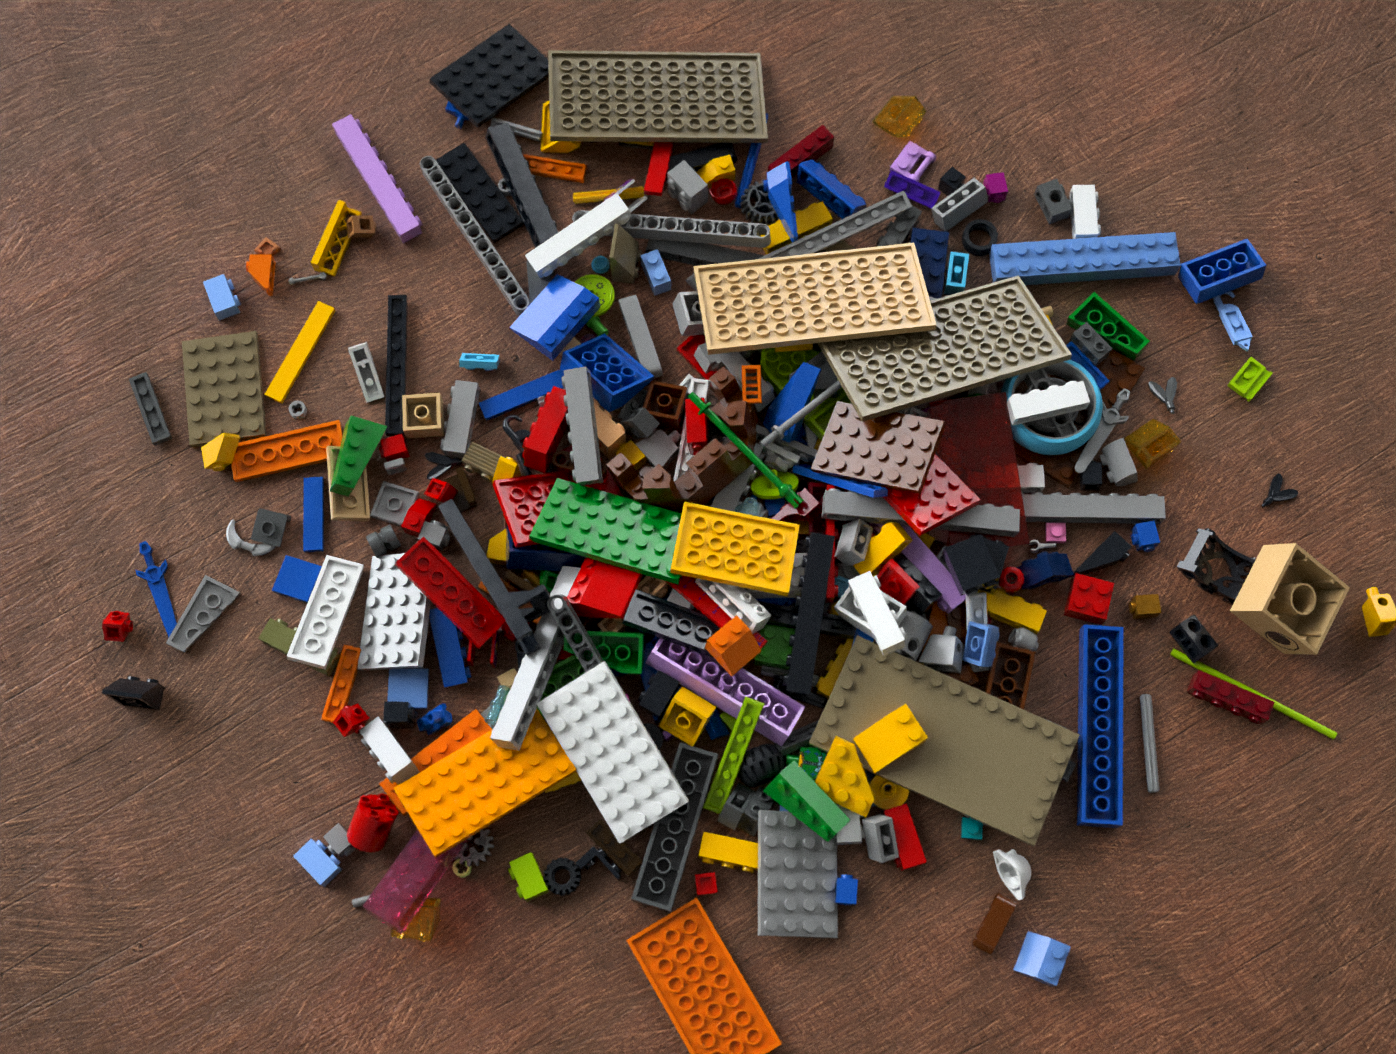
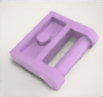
M909 141L890 166V171H895L919 182L921 175L937 157L933 152H928ZM921 157L925 159L916 172L910 174V171Z

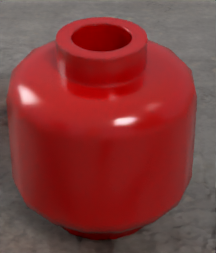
M1016 567L1003 569L999 579V586L1008 593L1019 591L1024 584V575L1021 570Z

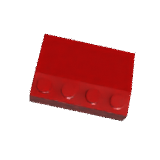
M586 557L567 598L578 617L622 619L643 574Z

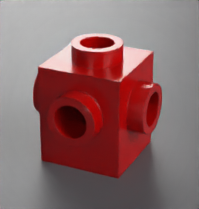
M113 611L108 614L102 622L104 640L124 642L128 634L133 630V621L130 620V613Z
M357 703L353 706L347 705L342 708L333 723L342 735L346 737L353 733H360L359 730L365 727L370 718Z

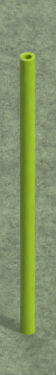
M1174 648L1170 653L1171 656L1198 670L1275 702L1273 709L1333 740L1335 739L1337 732L1199 661L1193 664L1186 654Z

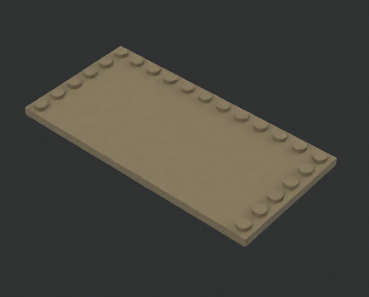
M548 50L550 141L767 143L768 141L760 53Z
M1019 275L931 300L936 330L817 343L862 422L1067 361L1072 356Z
M857 636L810 739L809 745L828 753L835 736L855 744L864 770L1026 844L1035 846L1079 734L896 652L883 656L878 644ZM907 704L928 739L920 746L874 773L853 741V738L894 710Z

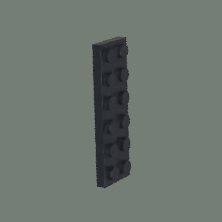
M465 143L460 144L436 159V162L469 211L493 243H496L524 225L521 217Z
M637 589L622 622L626 626L710 657L713 656L705 649L707 639L720 629L702 613Z

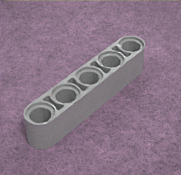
M636 294L618 299L638 362L653 374L654 378L663 376L662 367Z

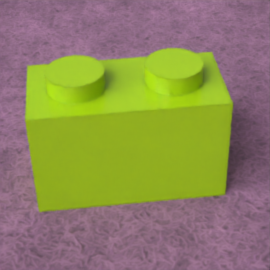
M532 852L509 862L511 868H508L512 880H517L519 886L516 887L520 899L524 898L528 902L549 892Z

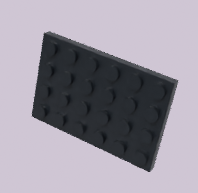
M508 24L431 77L430 84L479 128L549 78L548 59L514 27Z

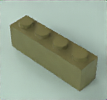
M270 618L258 639L287 655L298 628L294 627V629L287 627L288 623L279 618L275 621ZM334 647L326 670L310 665L307 666L330 677L340 659V655L337 653L338 649Z

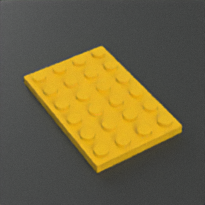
M684 502L670 573L788 596L800 525Z

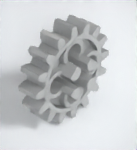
M483 829L480 830V837L475 840L474 835L467 838L470 842L474 841L479 847L483 846V852L479 853L474 847L469 849L470 846L463 842L450 849L451 852H456L453 858L455 860L461 858L459 863L462 865L467 861L468 867L472 865V862L476 866H479L480 860L486 862L485 856H491L492 854L489 852V849L494 848V845L490 844V841L494 840V838L487 836L490 833L489 829L485 831ZM469 850L470 855L468 857H464V851Z

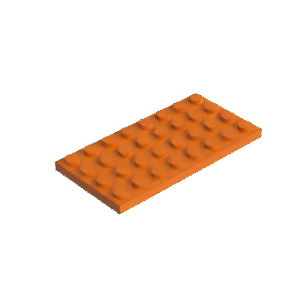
M697 898L626 940L690 1054H767L782 1044Z

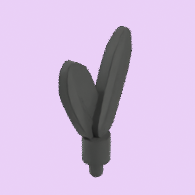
M1171 377L1167 381L1166 390L1156 382L1150 381L1148 386L1151 392L1166 404L1167 410L1171 414H1174L1175 406L1173 400L1177 389L1176 379Z

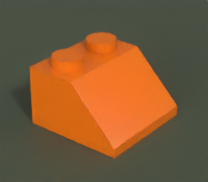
M737 615L707 639L705 649L731 677L761 652L751 630Z

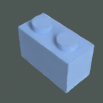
M658 249L642 254L641 265L654 296L671 290V280Z
M222 274L203 282L213 311L219 321L240 313L238 306L241 304L238 296L232 292L235 288L231 279L227 280L226 276Z
M310 839L293 857L321 886L325 887L342 870L339 866L341 862L333 854L331 856L325 851L327 847L320 840L316 842Z

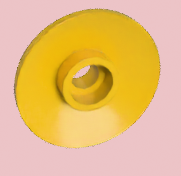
M877 775L870 782V788L875 796L873 803L879 808L890 809L900 806L908 797V789ZM891 785L890 790H884V787Z

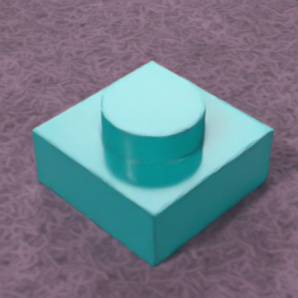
M963 817L961 822V839L982 840L983 823L972 818Z

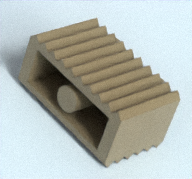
M472 442L462 458V463L465 466L464 469L473 474L477 472L481 474L483 479L491 482L501 455Z

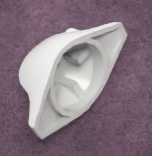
M1014 849L1007 853L1001 850L994 851L996 867L1002 881L1018 901L1022 900L1025 897L1026 885L1031 878L1030 864L1023 856L1018 855Z

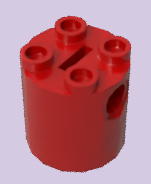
M380 793L379 795H363L360 797L346 835L353 847L360 851L372 853L381 851L385 847L398 815V810L390 801L388 795Z

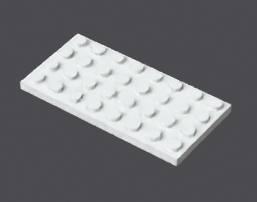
M606 661L537 703V706L569 760L577 769L578 775L619 844L689 802Z

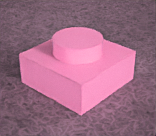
M1046 522V543H1065L1066 523Z

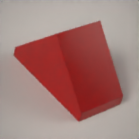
M432 478L424 495L443 504L450 499L453 500L458 490L447 482Z

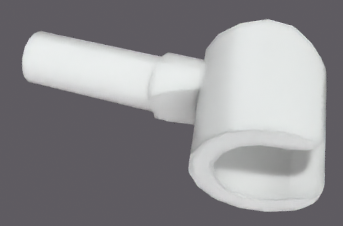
M1031 540L1029 542V545L1036 544L1038 546L1036 549H1030L1032 553H1037L1040 549L1056 547V543L1043 544L1039 543L1038 540Z

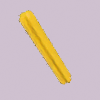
M626 188L619 196L621 199L644 197V188ZM616 189L574 193L573 201L575 204L604 201Z

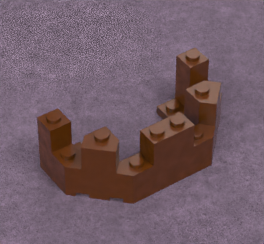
M723 366L709 378L719 400L711 410L754 453L757 434L756 424L758 423L757 411L754 404H747L746 401H742V391L736 378ZM727 437L721 443L715 438L687 461L686 465L689 470L676 481H673L671 475L660 464L653 468L646 462L636 471L633 464L621 452L606 465L620 489L629 499L677 512L683 510L684 502L705 505L753 463Z

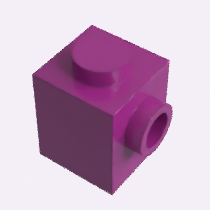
M1004 172L987 174L983 184L986 187L988 202H1002L1008 194Z

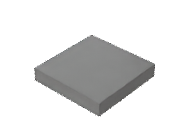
M383 481L370 516L401 526L408 509L419 498L420 493Z

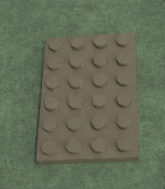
M251 331L182 341L189 445L191 447L204 446L222 433L237 434L240 436V440L266 437L257 332Z

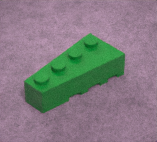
M1095 292L1068 317L1066 325L1077 330L1087 322L1112 349L1132 360H1135L1148 347L1150 342L1149 339Z
M352 415L349 417L345 424L330 492L349 497L387 426Z

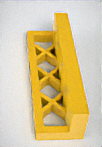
M338 200L310 262L315 271L325 272L327 275L334 277L351 241L348 238V234L341 239L338 237L339 231L347 229L346 215L348 213L354 216H362L360 211L348 208L344 201ZM340 244V252L332 255V247ZM333 260L334 266L332 270L323 268L326 262Z

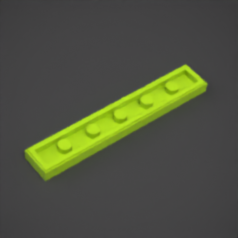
M745 696L703 808L718 814L721 813L732 790L764 703Z

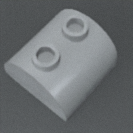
M1124 438L1106 445L1102 449L1103 454L1099 456L1103 466L1108 465L1110 470L1106 472L1109 482H1114L1116 486H1125L1138 482L1137 470Z

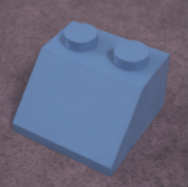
M969 621L962 660L980 667H991L996 656L995 648L999 639V627Z
M1027 931L1013 970L1048 986H1057L1070 946L1052 938Z

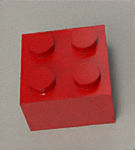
M1076 573L1071 579L1064 616L1102 625L1107 620L1114 583Z

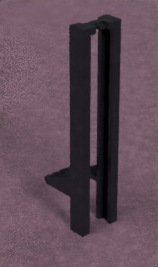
M450 499L439 505L438 507L526 656L539 650L540 646L533 636L534 634L528 623L550 611L548 608L550 595L545 585H539L529 591L508 592L453 500ZM528 602L532 605V608L518 609Z

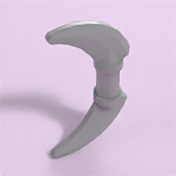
M234 519L230 521L227 527L226 537L233 549L242 548L250 551L253 556H262L271 552L276 547L266 543L251 544L240 539L235 530Z

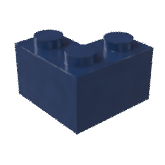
M1045 551L1036 555L1037 558L1022 561V565L1017 567L1024 575L1022 590H1034L1046 583L1061 582L1074 576L1067 554H1059L1058 552L1048 553Z

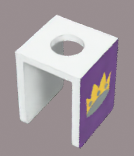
M627 180L619 188H617L614 192L607 196L604 199V201H606L616 193L619 195L627 187L634 183L635 180ZM647 196L640 197L628 207L630 213L647 200Z

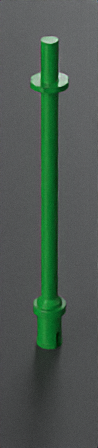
M694 392L688 395V398L700 409L697 414L702 415L704 413L779 489V496L781 498L784 497L794 509L799 505L793 499L799 504L804 501L792 489L791 484H784L709 408L712 404L710 401L705 404Z

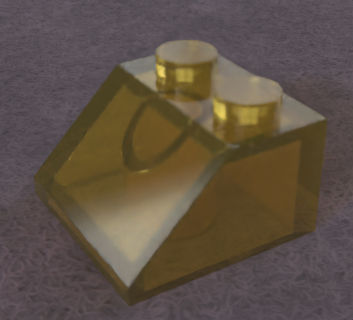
M892 96L872 122L894 137L906 138L922 120L926 110L916 96Z

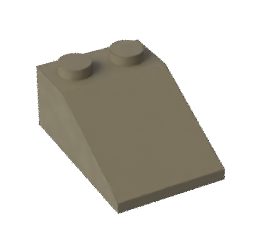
M615 224L609 257L612 281L634 284L635 277H639L637 262L641 261L642 250H639V243L619 224Z

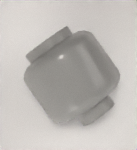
M1024 627L1014 629L1008 638L1010 646L1035 652L1039 646L1037 635Z

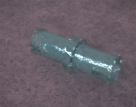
M499 685L494 699L490 702V710L485 719V722L489 725L495 726L499 713L505 704L507 694L510 692V688L507 686Z

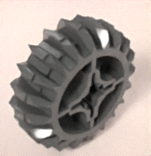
M763 180L761 183L755 181L754 185L749 184L748 189L744 190L745 194L741 196V200H744L740 204L741 208H743V215H746L747 220L751 219V223L758 222L766 225L768 223H776L779 217L768 198V192L764 191ZM753 198L756 199L754 207L750 203Z

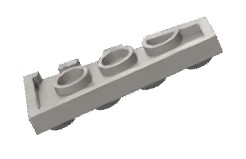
M205 575L166 644L185 653L241 593Z

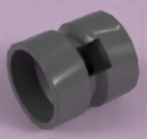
M390 524L381 528L379 533L375 531L366 536L376 558L386 554L388 549L392 551L401 546Z

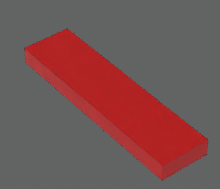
M674 142L654 143L644 194L662 196Z

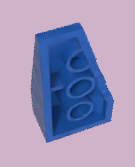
M784 162L767 172L766 180H763L764 191L768 192V198L793 243L798 240L796 215L793 212L794 196H790L792 194L789 162Z
M803 362L768 407L763 425L770 433L774 425L779 427L810 403L821 372L820 368ZM805 416L784 432L782 440L790 443L798 438Z

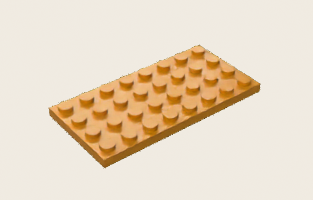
M538 709L535 711L519 751L499 748L490 739L491 730L394 787L395 793L435 858L577 772V769L569 760Z

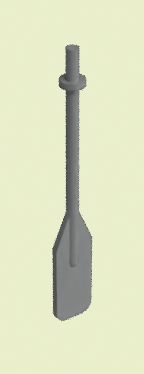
M839 380L779 427L774 425L771 428L772 432L759 442L760 445L765 448L776 438L779 440L783 439L785 431L842 387Z

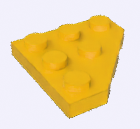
M835 736L815 783L834 803L867 817L875 796L870 788L863 765L860 762L855 744Z

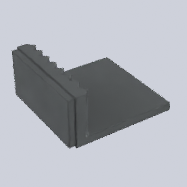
M259 508L251 540L281 547L286 523L291 521V515Z

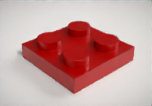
M890 559L877 575L881 584L879 589L903 605L908 603L920 587L893 559Z

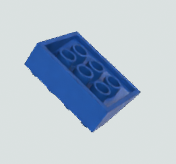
M557 274L510 326V329L553 361L598 311L600 300L585 287Z
M606 334L568 349L562 354L561 371L564 372V370L587 367L590 370L593 397L608 412L625 405L654 379L653 374Z

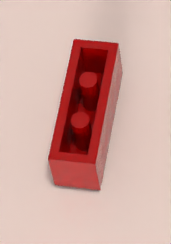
M907 803L884 810L882 815L891 817L893 820L899 855L898 858L894 859L896 867H900L901 871H905L925 864L927 861Z

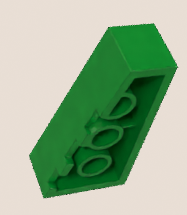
M792 761L763 790L827 842L850 821L847 815L795 761Z

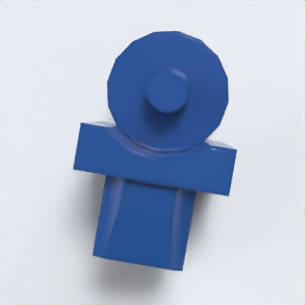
M446 703L440 704L417 720L419 731H427L428 735H433L452 723V714L446 710Z

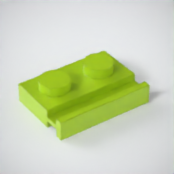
M1250 357L1227 386L1250 402L1272 375V372L1267 371L1266 367Z

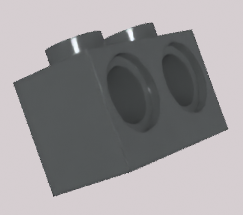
M1087 322L1073 332L1069 340L1095 366L1104 361L1112 350L1109 344Z

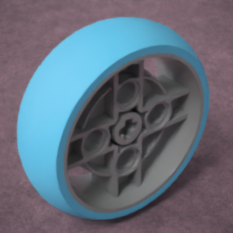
M1072 360L1007 378L1000 393L999 411L1005 429L1022 447L1039 454L1060 455L1081 447L1093 436L1102 416V396L1096 381L1084 367ZM1047 374L1062 377L1069 382L1084 381L1090 400L1087 407L1086 422L1078 431L1073 422L1076 420L1079 411L1012 426L1006 403L1010 396L1014 395L1018 385L1025 381L1028 387L1025 394L1038 389V387H1043L1046 390L1052 385H1058L1059 387L1067 383L1058 378H1048ZM1055 419L1062 420L1064 424H1058ZM1032 426L1041 432L1053 433L1055 437L1038 434L1028 427Z

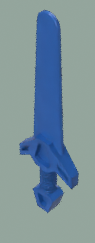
M144 541L139 543L140 554L145 558L147 569L145 572L135 571L138 577L148 582L168 637H170L177 622L164 579L168 563L165 559L160 567L155 566L151 555L153 550Z

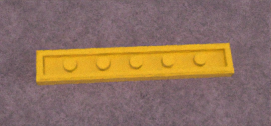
M320 301L317 302L265 392L266 397L283 404L334 315L335 308Z

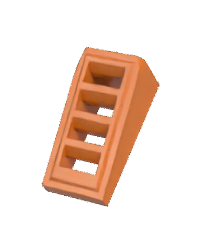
M742 365V401H746L747 404H762L761 365ZM746 373H757V376H746ZM746 380H757V383L746 384ZM757 387V391H746V388ZM746 395H758V398L746 399Z

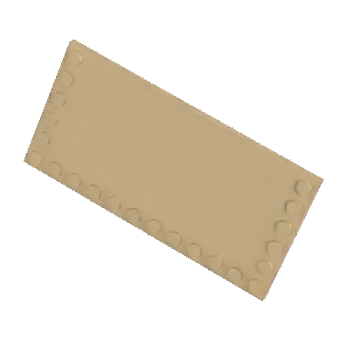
M914 243L694 266L708 355L936 330V321Z

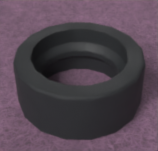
M982 219L973 220L967 224L962 235L964 249L974 256L988 255L992 244H996L998 240L996 227L991 222ZM983 230L990 235L989 244L985 246L973 244L969 239L971 231Z

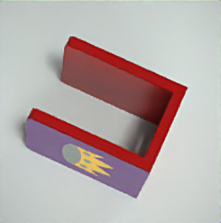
M498 631L491 636L493 639L490 664L493 668H496L500 637ZM469 640L467 662L470 666H474L476 646Z

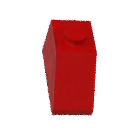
M418 498L407 511L401 525L403 531L418 538L424 522L430 523L437 504Z

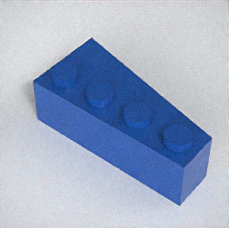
M438 608L430 609L429 617L444 687L469 682V678L472 676L470 667L466 666L465 662L467 651L462 646L461 639H463V633Z

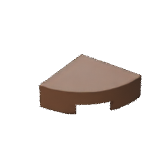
M267 237L254 249L255 253L259 255H274L281 250L278 245Z

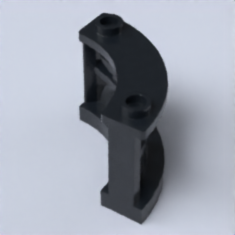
M1198 528L1196 530L1198 535L1184 561H1179L1177 568L1188 580H1196L1199 583L1198 587L1211 595L1215 592L1218 596H1223L1222 601L1233 605L1242 588V584L1245 582L1244 579H1241V576L1249 574L1244 571V567L1251 569L1257 558H1250L1232 549L1220 540L1213 530ZM1223 558L1230 570L1231 576H1224L1214 581L1212 579V567L1208 560ZM1206 568V574L1202 571V569ZM1223 581H1231V582H1232V583H1230V582L1227 583V584H1228V588L1225 587V586H1223Z

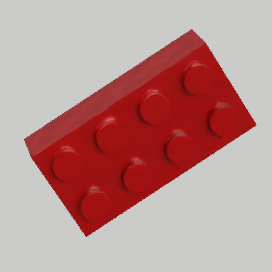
M553 386L551 392H547L544 400L545 405L539 408L538 419L532 423L530 428L531 434L529 438L526 437L522 445V448H524L522 454L524 466L546 473L552 456L556 452L568 426L566 421L568 406H565L564 403L566 390Z

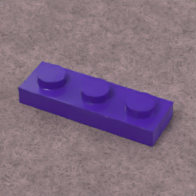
M892 170L884 185V188L895 193L904 190L908 199L930 209L936 205L941 192Z

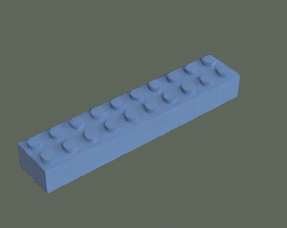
M1175 232L992 244L989 252L993 283L1018 275L1025 285L1175 275L1181 266Z

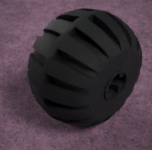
M773 744L759 745L749 749L745 753L737 775L742 783L748 787H757L770 782L785 769L784 756Z

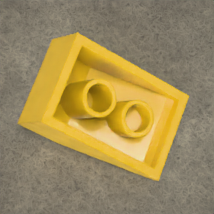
M904 704L854 737L853 741L873 772L876 773L926 742L928 737L907 704Z

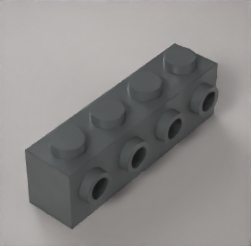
M912 206L911 209L896 215L895 221H891L886 228L887 233L885 236H880L876 245L905 244L911 235L912 228H916L920 222L922 211Z

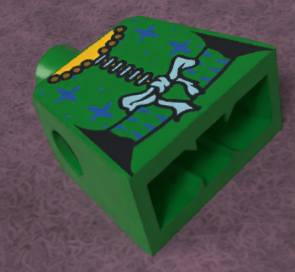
M801 747L799 756L787 754L785 766L795 761L815 782L828 753L818 748Z

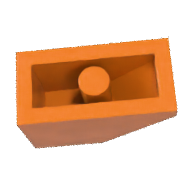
M250 254L249 261L246 262V271L249 272L252 279L269 296H273L276 267L273 256Z

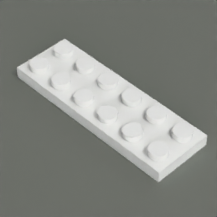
M326 555L288 651L287 660L326 670L363 573V564Z

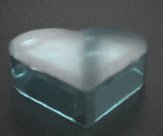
M749 497L745 499L743 504L735 508V512L758 516L759 504L755 498Z

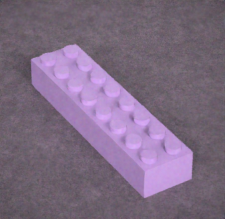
M661 638L646 661L651 667L676 679L682 686L736 719L745 696L764 703L755 731L781 747L805 709V706L743 668L731 677L715 658Z

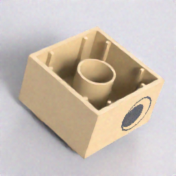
M1296 543L1263 545L1230 612L1283 654L1317 655L1350 587Z

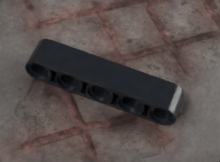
M718 143L671 156L668 172L683 160L697 172L712 159L730 155L732 162L735 163L737 156L732 143Z

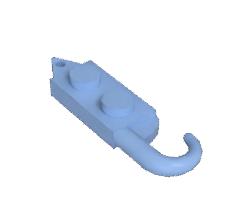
M1232 291L1224 293L1230 295L1232 298L1235 297ZM1221 295L1214 297L1213 300L1233 345H1238L1248 352L1253 336L1238 306L1223 304L1220 298Z

